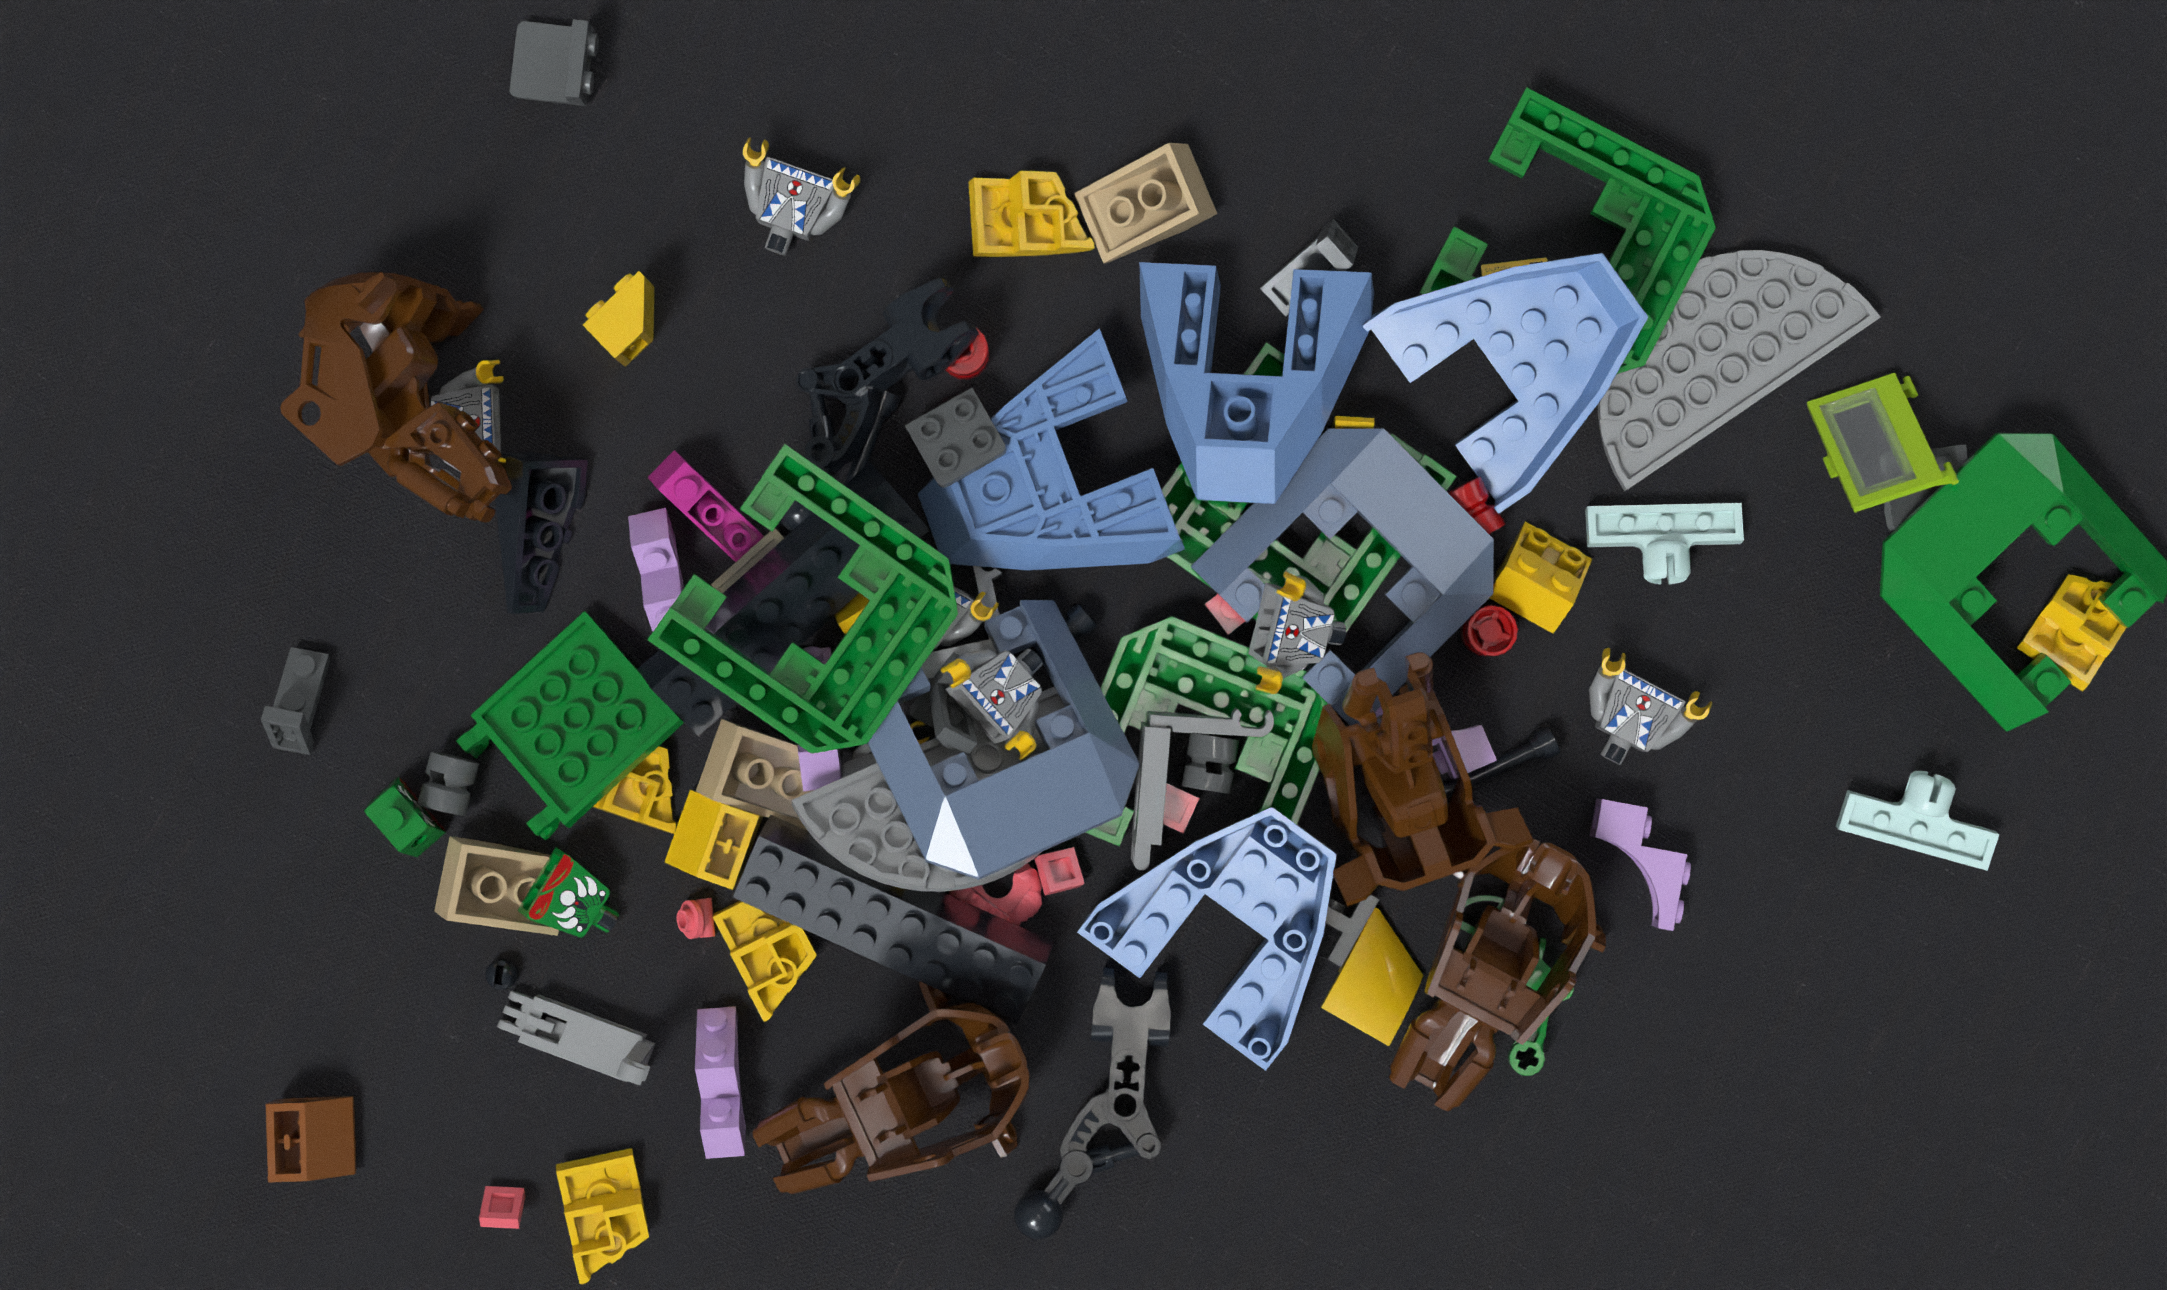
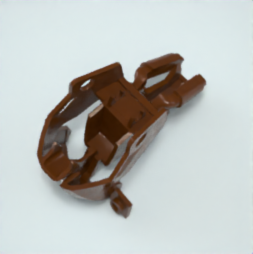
M366 272L343 276L313 291L305 299L304 328L299 332V337L304 338L300 387L282 402L280 407L282 415L337 465L342 466L368 452L390 477L397 476L396 480L399 484L446 515L453 516L454 514L461 518L466 516L470 520H479L486 523L491 521L495 515V509L490 507V503L500 494H507L512 489L507 472L498 461L501 453L488 440H481L475 432L479 428L478 424L466 412L460 411L458 407L439 402L430 407L427 381L436 370L438 364L437 355L429 342H442L448 335L459 336L484 310L481 304L472 301L466 303L455 301L447 289L408 276L384 272ZM357 326L360 327L373 351L367 359H365L363 349L350 335ZM316 346L321 347L317 386L312 384ZM315 402L320 408L321 415L316 424L309 426L302 418V409L307 403ZM430 455H438L461 471L460 479L448 470L437 469L431 463Z
M1422 652L1405 656L1407 684L1399 690L1400 695L1395 697L1392 696L1386 682L1377 677L1374 668H1368L1355 674L1343 700L1342 708L1348 716L1358 720L1359 723L1345 727L1331 704L1322 707L1312 744L1313 755L1324 777L1333 823L1346 835L1359 856L1333 870V876L1347 906L1366 900L1378 885L1405 891L1475 867L1493 846L1515 849L1533 843V838L1518 808L1485 813L1481 805L1473 803L1471 780L1444 712L1432 689V660L1427 654ZM1377 695L1383 710V714L1376 716L1372 707ZM1437 738L1441 739L1457 776L1455 789L1448 807L1445 789L1433 758L1432 740ZM1362 764L1365 784L1376 806L1372 807V810L1379 824L1383 848H1377L1357 835V806L1353 767Z
M1533 839V843L1515 849L1493 846L1477 866L1453 874L1459 878L1457 883L1459 890L1453 901L1425 987L1426 994L1433 998L1434 995L1439 998L1432 1009L1411 1021L1390 1065L1391 1073L1389 1075L1390 1080L1394 1084L1404 1089L1407 1083L1414 1079L1432 1088L1437 1095L1434 1105L1445 1111H1451L1454 1107L1460 1106L1493 1068V1061L1496 1056L1494 1034L1501 1030L1510 1035V1038L1523 1045L1573 989L1577 982L1576 972L1590 947L1602 953L1606 948V934L1596 924L1590 876L1571 853L1552 843H1543L1539 846L1540 842ZM1490 873L1509 883L1501 910L1490 905L1486 907L1467 940L1465 951L1462 952L1453 946L1462 925L1463 912L1471 884L1477 875ZM1534 897L1554 908L1560 921L1564 924L1561 942L1568 945L1537 991L1526 986L1539 961L1537 931L1526 924ZM1471 1042L1474 1043L1477 1049L1474 1050L1450 1079L1455 1065Z
M919 982L930 1012L824 1083L826 1090L833 1087L836 1097L829 1100L817 1097H800L761 1120L758 1127L754 1128L753 1137L758 1148L766 1143L771 1146L776 1145L784 1162L781 1174L773 1177L778 1190L782 1193L795 1194L840 1183L843 1177L850 1173L856 1159L865 1156L869 1165L867 1171L869 1182L939 1167L949 1163L955 1156L990 1142L994 1145L1000 1158L1007 1156L1018 1146L1016 1142L1017 1133L1010 1120L1027 1098L1029 1071L1026 1067V1057L1018 1040L1011 1033H1006L1010 1030L1005 1021L986 1008L973 1003L949 1007L948 1001L951 1000V995ZM946 1018L962 1027L971 1047L945 1063L941 1054L938 1051H934L903 1063L885 1073L882 1072L876 1059L877 1056L925 1025L930 1026L936 1021ZM983 1072L992 1091L989 1106L990 1113L973 1124L976 1130L918 1149L913 1136L941 1123L960 1102V1095L956 1087ZM836 1152V1159L804 1166L813 1160Z

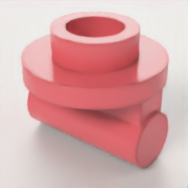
M701 898L683 902L677 913V925L687 938L695 939L715 936L712 898Z

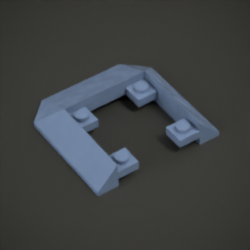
M1327 429L1318 438L1275 504L1253 503L1191 568L1248 622L1259 611L1265 584L1248 567L1287 527L1303 513L1328 539H1331L1358 512L1412 566L1384 594L1410 622L1361 670L1374 668L1377 677L1386 682L1393 695L1407 679L1405 656L1422 652L1431 657L1493 595L1494 539L1385 429ZM1328 650L1324 654L1323 660L1315 663L1302 678L1328 704H1331L1333 709L1349 725L1359 723L1358 720L1348 716L1342 708L1343 700L1355 674L1331 650ZM1378 695L1372 705L1375 712L1381 707Z
M1020 600L1019 607L985 621L984 626L997 653L1007 650L1014 655L1034 646L1042 660V664L1065 706L1060 710L1035 720V727L1047 751L982 780H978L964 752L930 766L899 705L930 691V683L922 667L867 743L927 863L980 880L1122 816L1140 763L1054 600Z

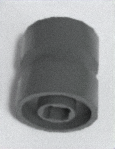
M1190 733L1187 754L1192 758V761L1185 765L1182 786L1231 794L1234 773L1229 769V764L1236 762L1239 740ZM1206 761L1215 762L1212 773L1206 772Z
M431 751L425 771L430 779L422 783L417 804L445 813L466 816L471 794L467 791V786L474 784L479 763L462 757Z

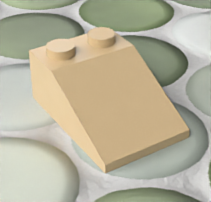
M1167 143L1074 193L1103 263L1111 262L1181 233L1217 214L1189 145L1182 143Z
M721 719L696 792L711 800L769 818L771 814L807 830L792 806L793 799L811 792L803 791L798 745Z
M450 836L434 912L447 921L558 936L559 930L531 921L517 911L550 855L486 841Z

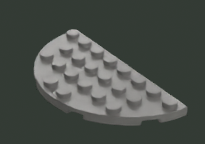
M1741 250L1700 259L1646 364L1642 367L1617 374L1606 394L1598 403V420L1605 453L1613 473L1623 490H1628L1881 318L1879 314L1849 283H1844L1835 275L1824 270V267L1797 256L1764 250Z
M1055 687L1043 691L1037 700L1040 707L1037 719L1065 707ZM973 721L977 745L966 756L978 780H982L1047 751V748L1035 727L1033 738L1036 742V748L1025 759L1020 761V752L1015 746L1009 751L1005 748V744L1012 736L1007 740L994 744ZM937 738L920 744L930 766L962 753V751L956 748L949 749L945 747ZM877 763L792 800V806L802 824L829 854L863 876L898 888L943 892L980 886L1020 869L1040 854L1033 855L980 880L927 863Z

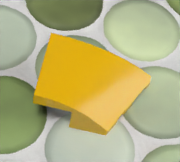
M1019 171L1010 179L973 178L969 181L973 256H1038L1076 253L1094 249V242L1091 237L1087 238L1077 219L1078 212L1073 202L1066 197L1065 188L1056 172Z
M2068 574L2036 618L2017 649L2032 659H2035L2040 653L2046 654L2071 681L2070 684L2083 692L2127 628L2122 626L2098 600L2113 584L2103 581L2092 582L2087 578Z
M658 746L593 807L674 834L676 824L672 818L670 797L673 795L671 782L668 779V769L670 768L668 749Z
M738 901L714 913L713 919L730 949V955L748 987L750 997L765 1022L771 1018L775 1009L787 993L791 991L801 974L815 959L817 953L806 930L742 901Z
M1375 907L1342 967H1340L1339 974L1320 1007L1390 1046L1415 997L1423 974L1381 911Z
M632 1148L556 1164V1174L563 1199L564 1214L571 1239L572 1254L579 1284L587 1283L591 1279V1275L609 1262L613 1264L623 1256L626 1250L635 1248L649 1238L644 1203Z

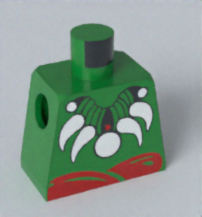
M398 777L368 803L364 812L400 853L419 857L447 831L426 807L417 804L418 798L402 779Z
M557 847L553 850L517 910L531 921L580 938L586 935L591 925L606 933L614 927L619 915L618 912L604 905L610 895V890Z

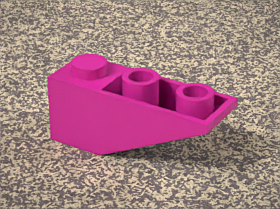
M675 450L648 476L649 480L667 499L735 562L764 537Z

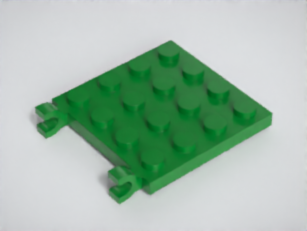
M584 611L471 714V717L477 724L471 730L464 733L456 742L466 753L470 752L475 758L487 748L490 739L547 804L544 810L526 823L535 835H540L544 840H547L557 830L560 821L570 828L685 722L651 690L634 664L597 622Z

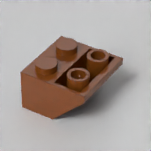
M354 1096L276 1099L266 1104L268 1183L312 1181L356 1174Z

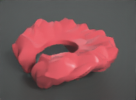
M1027 863L1015 871L1012 889L1004 897H991L985 892L983 885L949 891V895L1019 926L1021 922L1027 921L1028 918L1033 917L1039 911L1042 905V884L1037 870Z

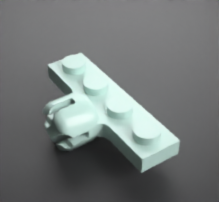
M1742 503L1587 506L1585 510L1587 547L1634 546L1640 548L1643 553L1644 578L1654 584H1662L1661 579L1666 577L1668 584L1680 583L1687 579L1691 573L1689 552L1691 546L1741 544L1744 541Z
M1914 771L1910 774L1904 796L1899 802H1889L1847 790L1836 824L1838 830L1988 871L1999 834L1994 830L1951 819L1949 817V809L1956 790L1955 785L1949 779L1935 774L1933 777L1928 776L1926 771Z

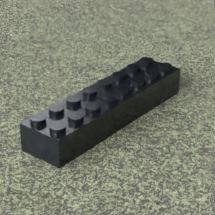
M870 462L844 485L917 537H923L930 530ZM812 513L723 592L727 598L706 626V629L768 672H771L792 642L798 646L803 644L859 594L858 591L840 580L838 576L860 545L818 515ZM661 649L638 668V671L651 690L698 736L736 703L735 700Z
M771 814L758 836L733 895V898L964 1002L980 1005L1000 1018L1016 1025L1046 966L1054 944L1053 941L944 892L903 889L863 876L829 854L812 837L809 831Z

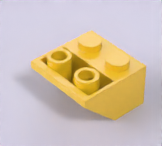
M640 271L634 276L631 273L625 275L615 285L614 290L616 293L606 303L600 300L590 308L585 315L588 320L583 324L598 342L625 367L653 341L654 286Z
M1525 521L1493 578V595L1490 599L1554 634L1574 605L1592 558Z
M690 789L665 863L695 877L734 890L737 888L763 816L711 800Z

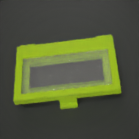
M1892 373L1807 402V408L1827 450V456L1823 457L1825 467L1830 478L1839 477L1854 513L1934 486L1956 485L1959 483L1950 462L1944 463L1943 467L1945 470H1940L1907 398H1916L1918 396L1910 376H1905L1903 378L1904 384L1900 385L1896 374Z

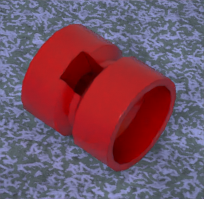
M978 329L979 334L954 364L945 369L951 376L958 379H972L979 376L985 370L989 361V348L985 336Z
M1481 476L1448 492L1488 534L1505 525L1501 514H1498L1494 505H1486L1485 503L1489 495Z
M1483 606L1461 626L1460 635L1462 643L1472 653L1481 656H1497L1504 654L1512 648L1517 639L1518 628L1515 619L1507 610L1497 606Z

